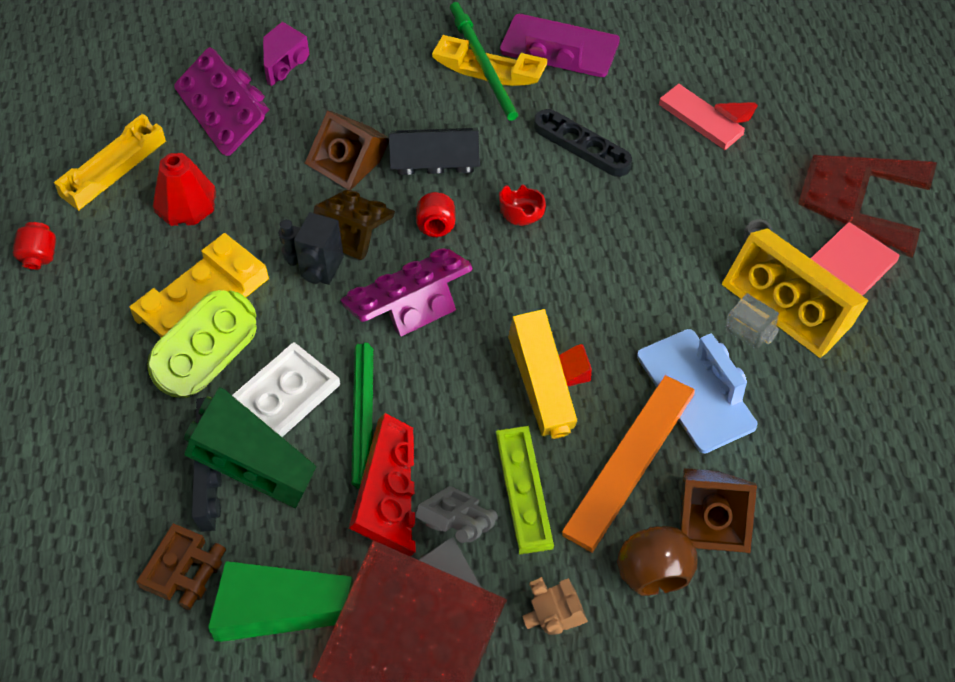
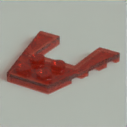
M813 155L798 204L828 219H836L845 224L850 222L870 236L878 239L889 248L893 246L905 252L906 256L913 258L921 229L861 214L860 211L870 176L930 190L937 162Z

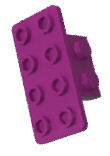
M516 14L500 46V53L514 58H518L520 53L546 58L547 65L597 77H606L620 44V37L615 34L525 14Z
M209 47L176 81L174 88L219 151L225 156H230L261 124L265 114L270 109L263 102L265 96L255 86L250 85L252 79L240 68L236 71L228 66L217 51Z
M445 248L437 249L428 258L409 262L403 266L402 270L396 273L382 275L374 283L366 287H357L350 290L347 296L341 299L343 307L361 322L368 321L389 311L395 331L402 337L455 311L456 308L447 283L469 273L473 268L469 261L452 250Z

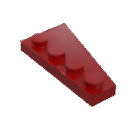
M384 413L378 419L349 529L404 556H412L416 552L415 541L412 540L415 512L411 511V496L415 494L414 482L411 481V467L414 466L413 427Z

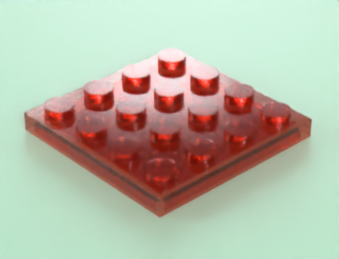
M373 540L312 677L322 682H472L507 599Z

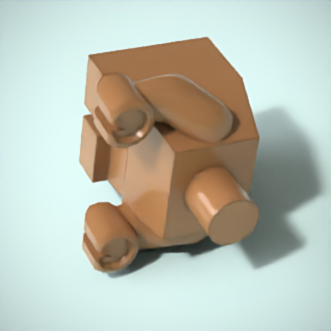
M542 577L529 583L534 594V599L531 601L535 611L522 616L527 629L541 625L545 633L557 635L561 634L563 630L588 622L576 590L569 578L549 589Z

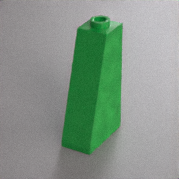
M226 561L208 628L214 641L223 642L348 624L350 613L357 612L360 592L355 590L351 576Z

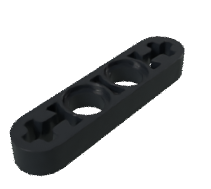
M540 110L535 115L534 129L539 135L612 176L621 177L630 172L632 156L627 150L554 110ZM568 133L576 134L578 138L575 140H567L563 136ZM597 146L602 151L595 154L587 151V148Z

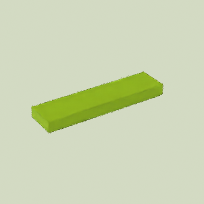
M529 426L497 430L496 439L519 555L554 549Z

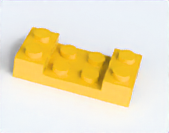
M223 233L201 250L203 259L161 292H158L155 288L151 289L129 306L134 320L138 324L144 322L162 338L210 292L231 290L245 297L249 296L269 279L266 265L226 233Z

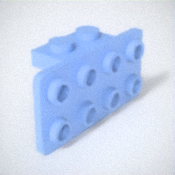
M686 329L638 351L637 358L656 387H658L664 376L667 375L695 389L693 398L678 421L699 452L708 453L756 430L757 421L742 401L747 384L745 374L739 367H735L729 358V353L724 344L718 343L712 333L699 339L693 330Z

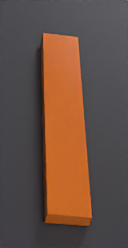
M667 375L664 376L563 529V537L593 553L693 398L695 389Z

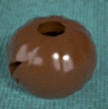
M653 526L634 533L624 541L619 551L617 565L622 580L633 591L642 596L657 595L659 587L665 593L682 589L690 583L697 569V551L688 536L678 528Z

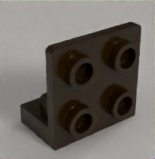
M344 190L316 204L313 213L338 220L343 253L362 260L367 255L372 230L392 219L395 211L387 208L383 202L370 201L360 197V194L356 191Z

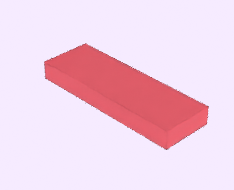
M677 84L660 98L659 105L724 150L744 135V127L716 111L713 106L680 84Z

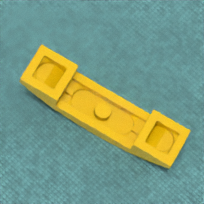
M442 35L432 53V57L460 74L487 81L472 50L469 49V41ZM486 53L502 85L519 86L538 83L548 63L546 58L520 53L517 60Z

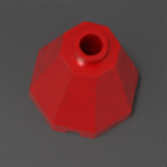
M170 153L160 160L153 201L154 212L170 226H179L178 223L196 225L214 212L215 186L191 159L183 153Z

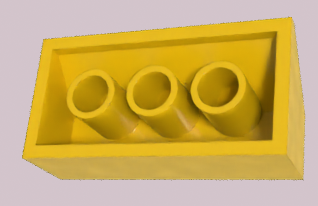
M768 228L750 233L722 282L724 287L819 358L824 356L853 326L868 302V299Z

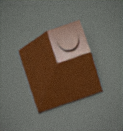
M327 110L305 164L344 188L351 190L380 163L389 143V137L366 124Z
M684 468L680 530L688 536L694 547L698 549L750 553L757 484L720 471Z

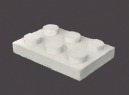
M293 342L232 396L283 437L338 388L340 380L339 377Z

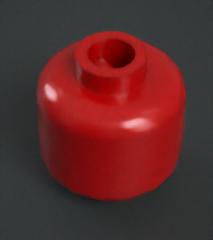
M439 192L428 193L421 197L416 208L418 229L429 237H441L451 232L456 220L453 200L448 195Z
M28 222L15 233L13 256L22 262L24 268L41 269V265L49 264L54 259L56 236L49 226L39 222Z

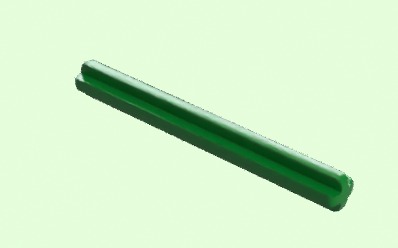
M367 342L357 344L354 348L351 484L356 489H360L372 445L374 349Z

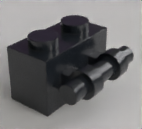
M309 212L301 228L293 226L290 220L285 219L281 221L278 234L280 242L284 244L282 247L283 258L291 266L299 264L301 277H304L308 282L313 284L321 282L330 285L344 258L338 220Z

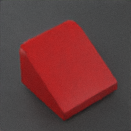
M583 344L576 345L558 355L567 387L591 381L592 368Z

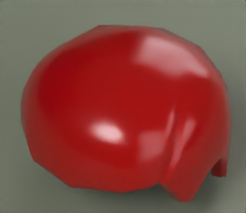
M524 184L514 191L510 190V187L506 185L499 192L501 214L511 224L519 226L532 224L541 219L546 211L544 195L538 190L527 188Z

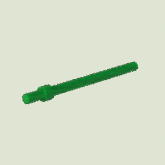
M458 2L452 3L450 10L455 18L454 24L456 28L469 41V46L509 121L515 120L518 117V113L473 30L472 20L468 14L464 13Z

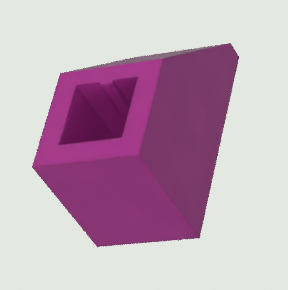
M283 21L263 37L264 69L267 84L272 87L279 80L285 79L298 64H303L310 55L307 36Z

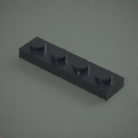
M206 397L196 398V423H199L202 418L198 412ZM194 460L192 518L201 532L215 531L216 518H219L221 515L220 501L216 497L217 487H221L222 483L221 473Z

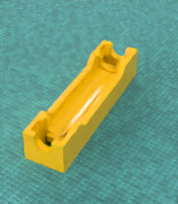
M144 114L138 116L125 126L122 135L78 169L71 168L54 182L59 196L78 211L166 142L162 127L157 123L152 126L148 117Z

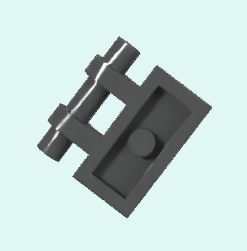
M452 486L445 488L420 503L415 515L416 518L426 522V525L431 529L445 532L450 528L457 530L455 536L460 543L473 542L482 533L493 528L495 521L498 519L496 511L492 509L486 510L478 506L479 499Z

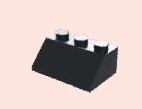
M478 128L392 130L389 133L390 170L397 169V174L399 175L415 174V169L427 168L428 174L445 173L444 168L456 167V172L466 173L474 172V167H480Z

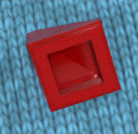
M729 102L716 104L714 108L734 123L749 121L752 118L758 104L755 102Z

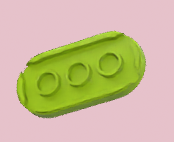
M217 290L204 296L152 348L148 357V372L155 386L163 393L178 398L190 397L203 390L253 339L257 325L255 319L256 312L251 302L242 294L231 290Z

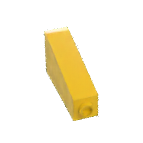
M542 309L513 316L508 338L541 435L551 434L552 439L567 436L571 433L570 429H574L577 418L546 311Z

